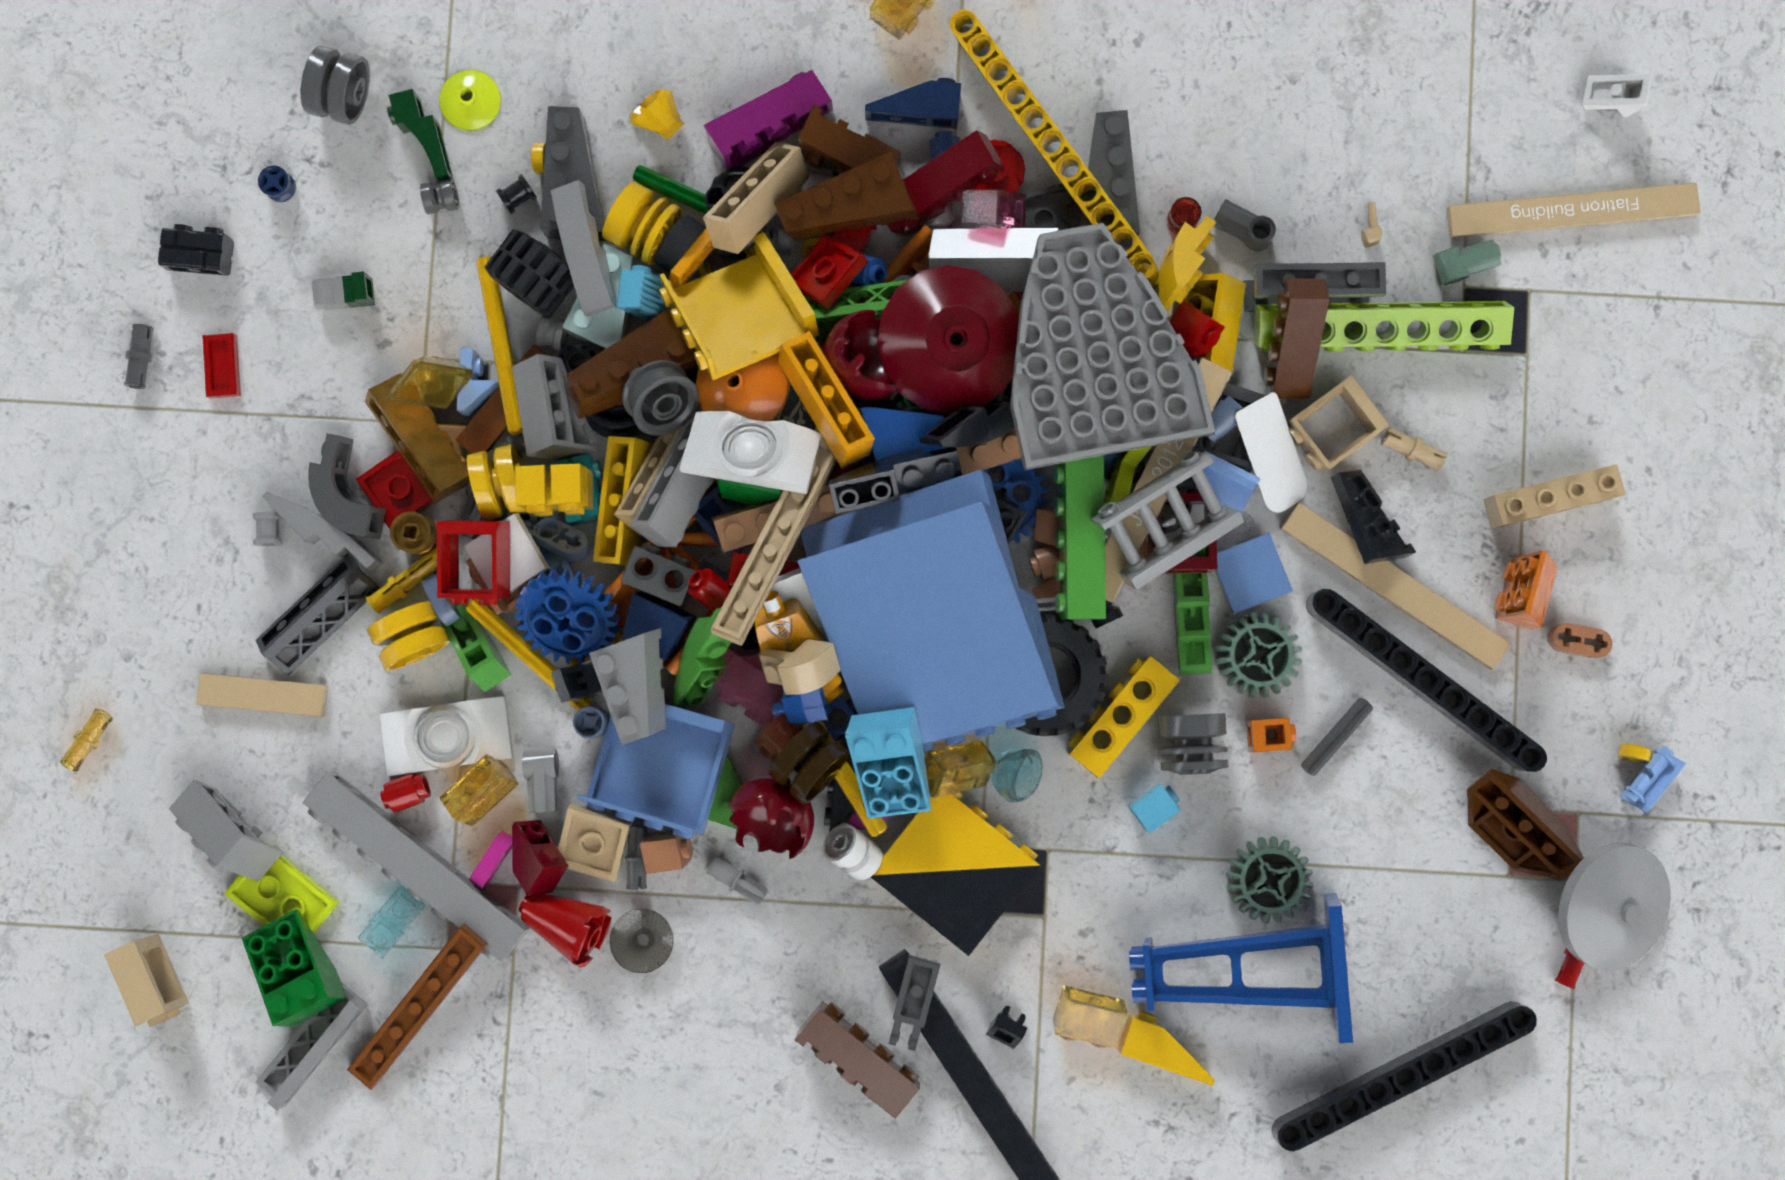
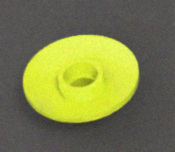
M463 70L452 75L444 83L439 96L440 109L445 119L454 127L465 131H475L488 126L496 118L501 107V94L494 80L487 74L477 70ZM471 92L473 94L472 98L469 101H464L463 95Z

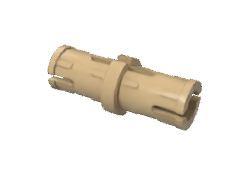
M1392 427L1386 430L1383 436L1385 440H1381L1382 446L1405 455V459L1411 462L1416 460L1436 471L1443 467L1446 461L1443 458H1447L1446 452L1423 443L1422 438L1417 436L1412 438Z

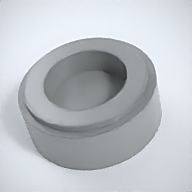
M946 208L943 214L930 219L925 225L932 231L933 229H945L954 221L955 217L949 208Z

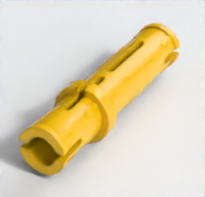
M437 546L396 577L393 575L389 577L387 584L366 597L367 602L376 613L380 614L382 610L398 598L404 599L408 596L407 592L437 570Z

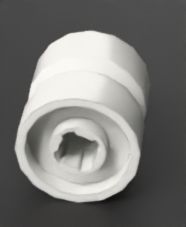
M848 823L834 827L824 840L823 854L825 858L837 867H841L845 873L856 880L870 878L881 865L883 855L880 846Z

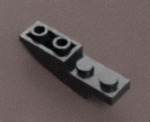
M948 447L926 453L923 452V448L856 468L829 481V487L835 513L838 514L900 500V494L917 491L962 476L956 447Z

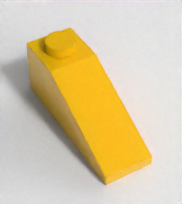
M1139 1011L1138 1015L1129 1013L1118 1046V1051L1121 1055L1211 1086L1214 1085L1215 1079L1160 1023L1156 1022L1157 1016L1144 1011Z

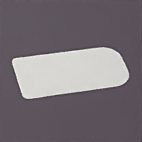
M1272 392L1239 410L1235 415V419L1254 474L1260 478L1258 485L1264 502L1271 511L1279 513L1303 499L1307 490V480L1292 436L1289 433V427L1276 393Z

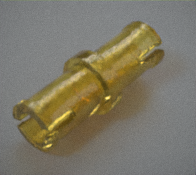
M95 708L83 729L77 730L73 736L74 742L59 762L71 771H79L80 766L91 750H95L99 746V738L114 718L106 711Z

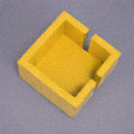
M580 463L550 465L551 472H546L545 465L515 466L516 505L526 509V513L534 514L536 517L553 516V511L558 510V512H565V515H584V509H594L593 471Z

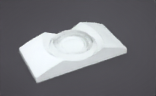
M731 411L696 412L679 469L682 473L807 494L822 435L809 428L784 420L766 422L752 420Z
M505 696L379 714L387 777L514 758Z

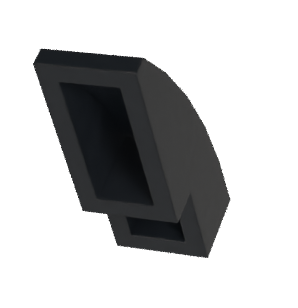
M990 401L983 407L962 405L919 437L920 443L944 447H968L992 441L1015 428L1010 403Z

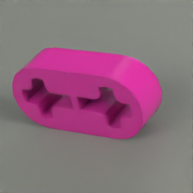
M502 830L496 836L470 876L469 881L482 890L485 889L512 849L511 835Z

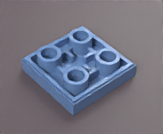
M1270 533L1217 553L1218 570L1215 572L1232 614L1293 591Z

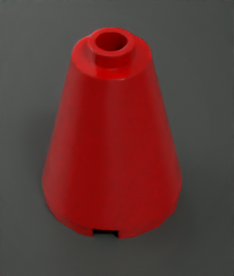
M546 893L526 895L519 906L521 920L573 965L579 968L585 967L592 961L593 957L589 956L593 948L598 950L601 948L608 934L612 917L606 915L611 910L604 906Z

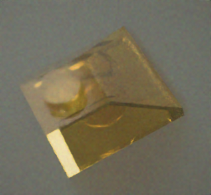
M437 356L417 358L410 363L388 392L387 400L447 409L471 379L473 370L454 360L442 359Z

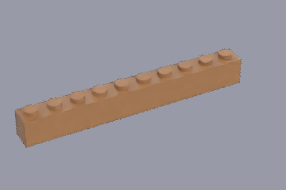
M1015 428L1005 435L986 443L968 447H956L962 475L985 470L1021 458ZM833 479L827 480L803 527L852 512L835 513L829 487V481ZM779 498L755 505H748L711 517L723 553L755 543Z

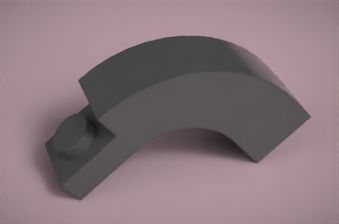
M327 433L321 448V464L309 462L308 480L313 502L325 520L338 530L356 536L380 540L386 509L361 503L354 497L348 485L347 474L354 439Z

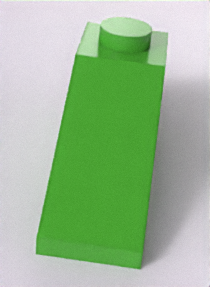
M456 604L461 618L449 626H446L442 621L441 623L468 677L486 692L511 676V673L484 626L466 611L467 604Z

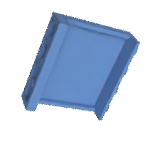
M665 704L666 729L621 745L610 714L587 795H578L577 799L588 802L587 808L605 813L607 808L615 810V817L633 822L635 817L644 819V826L662 830L663 826L674 828L672 834L679 837L691 839L692 834L704 835L735 723Z

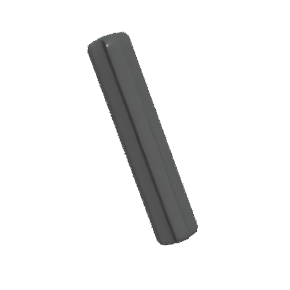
M1364 698L1357 699L1302 762V769L1311 776L1317 775L1371 713L1373 706Z

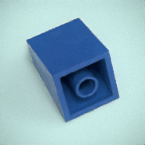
M854 404L875 438L870 455L863 458L865 465L923 448L924 453L948 448L923 444L919 440L921 435L944 419L943 416Z

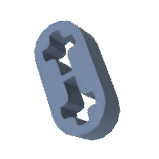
M434 572L421 580L422 586L440 620L446 626L459 620L461 614L456 604H449V598H437V573Z

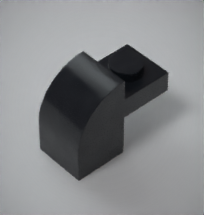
M592 660L551 672L561 703L568 701L576 702L603 693Z

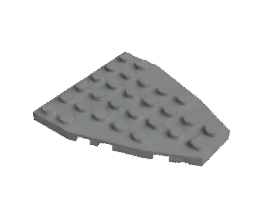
M1103 223L1041 233L1037 238L1020 305L1010 402L1024 470L1192 439L1215 433L1201 368L1196 360L1192 361L1183 344L1185 341L1180 333L1176 334L1167 317L1169 314L1148 279L1141 271L1139 273L1126 258L1128 256L1121 245L1114 242L1112 234Z

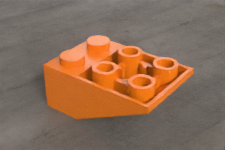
M1542 550L1511 559V562L1506 564L1502 579L1505 580L1503 592H1499L1494 603V610L1497 611L1495 619L1531 630L1542 628L1558 566L1548 552Z

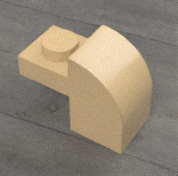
M807 639L794 652L766 648L759 655L767 682L782 685L784 693L787 695H798L817 690L826 685L841 671L834 643Z

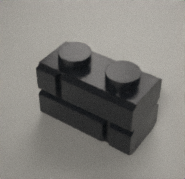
M174 224L173 229H161L158 265L168 271L223 276L231 274V257L233 256L234 241L224 233L223 229L204 227V232L193 231V227L183 224Z

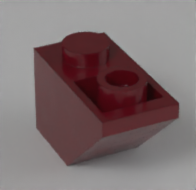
M541 820L514 822L512 825V871L526 895L552 893L569 867Z

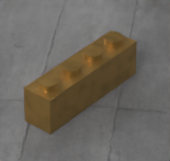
M399 373L368 389L365 399L366 405L435 503L467 486L470 480L467 460L462 456L459 457L454 450L451 437L447 432L440 430L436 424L434 413L428 406L424 407L418 398L417 389L411 381H406L403 375Z

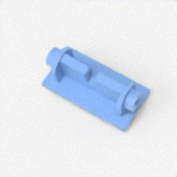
M1666 746L1656 749L1651 761L1645 764L1629 786H1626L1620 798L1648 813L1686 763L1674 757V752Z

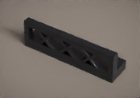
M346 554L255 640L261 654L287 675H290L367 602L366 597L380 589L379 585L360 569L357 562L351 556ZM358 578L368 586L360 595H349V587ZM343 603V611L338 616L326 617V609L331 604ZM320 625V633L317 636L302 639V633L306 627ZM297 647V654L288 663L277 656L284 648Z

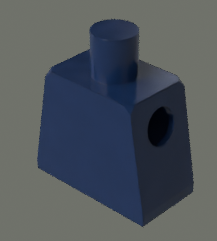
M640 591L632 596L622 641L661 628L659 656L665 661L672 656L697 616L657 596Z

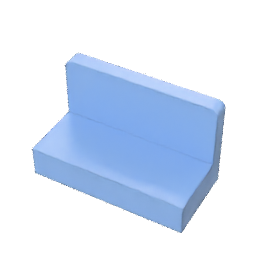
M1202 451V453L1212 456L1214 463L1204 468L1203 471L1214 493H1216L1220 505H1227L1242 514L1260 478L1207 451Z

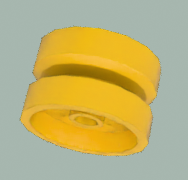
M513 444L495 448L493 454L494 463L486 451L467 455L471 488L478 510L484 521L502 518L504 503L511 514L526 512V509L516 505L515 466L522 465Z
M430 601L420 602L398 610L374 622L367 628L366 631L373 645L386 646L378 656L385 671L396 670L421 661L449 645L450 639L444 627H430L438 618Z

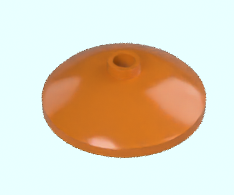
M779 353L715 380H712L707 369L702 371L699 369L696 387L699 393L698 403L702 412L731 411L752 420L774 421L784 408L789 394V380L778 363ZM738 376L739 384L736 387H732V379Z

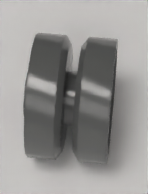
M317 46L311 52L302 75L300 94L303 110L307 114L323 118L330 115L336 122L348 125L354 124L360 117L368 96L370 83L368 61L363 56L345 53L341 56L337 49Z

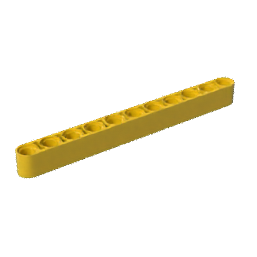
M967 9L955 12L950 19V29L964 51L1091 225L1099 224L1101 218L1107 214L1115 216L1113 223L1106 226V228L1112 234L1116 244H1119L1124 239L1133 240L1132 247L1126 251L1128 254L1126 258L1135 269L1141 264H1150L1151 270L1145 277L1153 285L1159 276V268L1153 256L975 14ZM973 24L968 32L960 33L964 25ZM990 47L989 52L985 56H977L980 49ZM1008 71L1004 79L994 80L998 72ZM1016 95H1025L1021 103L1011 104L1012 99ZM1033 119H1043L1039 127L1029 128V124ZM1050 143H1061L1057 151L1053 153L1046 152ZM1077 166L1079 168L1074 176H1064V172L1068 167ZM1094 190L1097 192L1093 200L1088 202L1082 201V196L1086 191Z

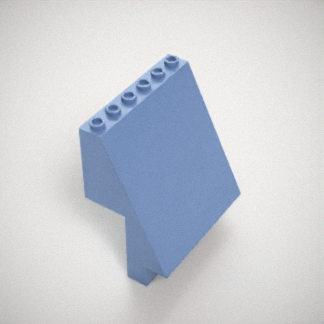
M983 470L901 495L900 500L862 508L802 528L801 535L807 557L797 560L829 643H834L840 670L858 715L914 707L922 735L924 754L935 751L934 745L944 742H946L947 746L961 744L965 742V736L976 734L977 737L989 736L996 733V727L1006 725L1007 729L1020 727L1026 724L1025 719L1037 716L1038 720L1051 718L1057 715L1056 710L1065 708L1036 596L1019 588L991 478Z

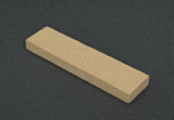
M200 673L196 705L324 717L328 685Z

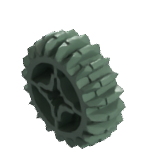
M1250 613L1248 617L1249 624L1243 616L1238 617L1237 623L1239 628L1230 623L1227 625V629L1232 635L1223 633L1219 637L1227 645L1216 646V651L1225 653V657L1216 659V663H1226L1227 668L1219 672L1220 675L1225 676L1231 673L1232 677L1227 681V685L1233 686L1240 682L1237 692L1243 694L1247 687H1249V697L1252 698L1256 697L1258 688L1263 698L1269 697V687L1275 694L1281 693L1279 682L1283 686L1289 687L1291 682L1286 675L1297 677L1299 674L1297 670L1291 668L1292 664H1302V659L1293 658V653L1301 652L1302 647H1292L1291 642L1298 639V635L1294 634L1287 637L1286 633L1290 630L1291 626L1285 624L1279 629L1278 626L1281 618L1278 616L1274 617L1270 624L1268 613H1262L1259 622L1256 613ZM1252 629L1269 632L1277 641L1264 644L1258 636H1254ZM1243 635L1246 653L1235 661V648L1238 640ZM1255 647H1258V650L1271 648L1270 651L1261 657L1262 664H1260V660L1246 662L1256 654ZM1282 649V664L1274 675L1272 658L1274 654ZM1253 666L1260 674L1264 675L1266 681L1259 682L1249 679L1240 670Z
M1274 836L1270 837L1268 846L1264 837H1258V848L1251 841H1247L1245 844L1249 852L1246 854L1243 850L1237 849L1236 854L1242 859L1240 862L1233 859L1229 861L1231 866L1237 867L1236 872H1226V877L1235 879V883H1229L1226 886L1227 890H1238L1231 897V901L1237 903L1243 900L1239 906V911L1245 913L1251 908L1249 918L1256 920L1261 913L1263 923H1269L1271 914L1275 922L1281 923V912L1287 918H1293L1294 915L1291 907L1293 906L1297 910L1302 911L1304 907L1298 900L1300 897L1305 900L1310 899V895L1303 892L1304 887L1313 888V882L1304 880V877L1313 874L1312 869H1302V866L1309 861L1308 858L1300 857L1296 859L1301 849L1295 846L1289 850L1290 841L1285 839L1280 843L1279 847L1278 839ZM1270 853L1279 854L1286 859L1288 864L1271 868L1268 862L1264 861L1262 855ZM1254 861L1255 864L1253 865L1256 869V876L1254 880L1248 883L1249 886L1246 887V872ZM1265 870L1269 874L1276 876L1272 879L1274 889L1267 884L1262 886L1263 882L1267 880ZM1293 873V886L1285 898L1286 894L1283 884ZM1267 891L1271 897L1275 898L1277 904L1260 905L1250 896Z

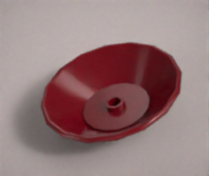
M945 265L920 271L895 290L881 314L877 344L883 370L891 382L896 385L900 395L924 410L951 414L962 405L983 407L1001 394L1013 377L1019 324L1017 309L999 284L977 270ZM953 333H957L960 336V343L958 345L952 344L950 340Z

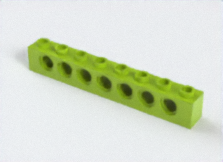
M1506 301L1329 303L1325 320L1326 329L1323 332L1320 347H1324V350L1331 352L1343 351L1344 347H1356L1355 349L1358 351H1374L1375 346H1387V349L1392 351L1406 350V346H1418L1420 350L1430 351L1437 350V346H1449L1450 349L1467 350L1469 345H1480L1482 349L1496 350L1500 349V345H1511L1514 307ZM1255 304L1253 341L1264 352H1268L1269 343L1275 341L1273 336V320L1275 317H1279L1280 314L1277 304ZM1419 320L1420 326L1418 330L1408 334L1409 324ZM1446 320H1451L1449 330L1445 333H1439L1440 325ZM1477 320H1482L1481 328L1477 332L1471 333V325ZM1352 321H1357V329L1352 334H1344L1346 325ZM1382 321H1388V329L1382 334H1376L1377 325Z

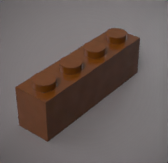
M1286 279L1284 291L1278 293L1277 308L1280 314L1279 317H1275L1273 320V336L1275 341L1269 343L1268 358L1271 363L1270 367H1265L1264 384L1269 386L1270 392L1276 393L1279 399L1310 398L1330 300L1325 279Z

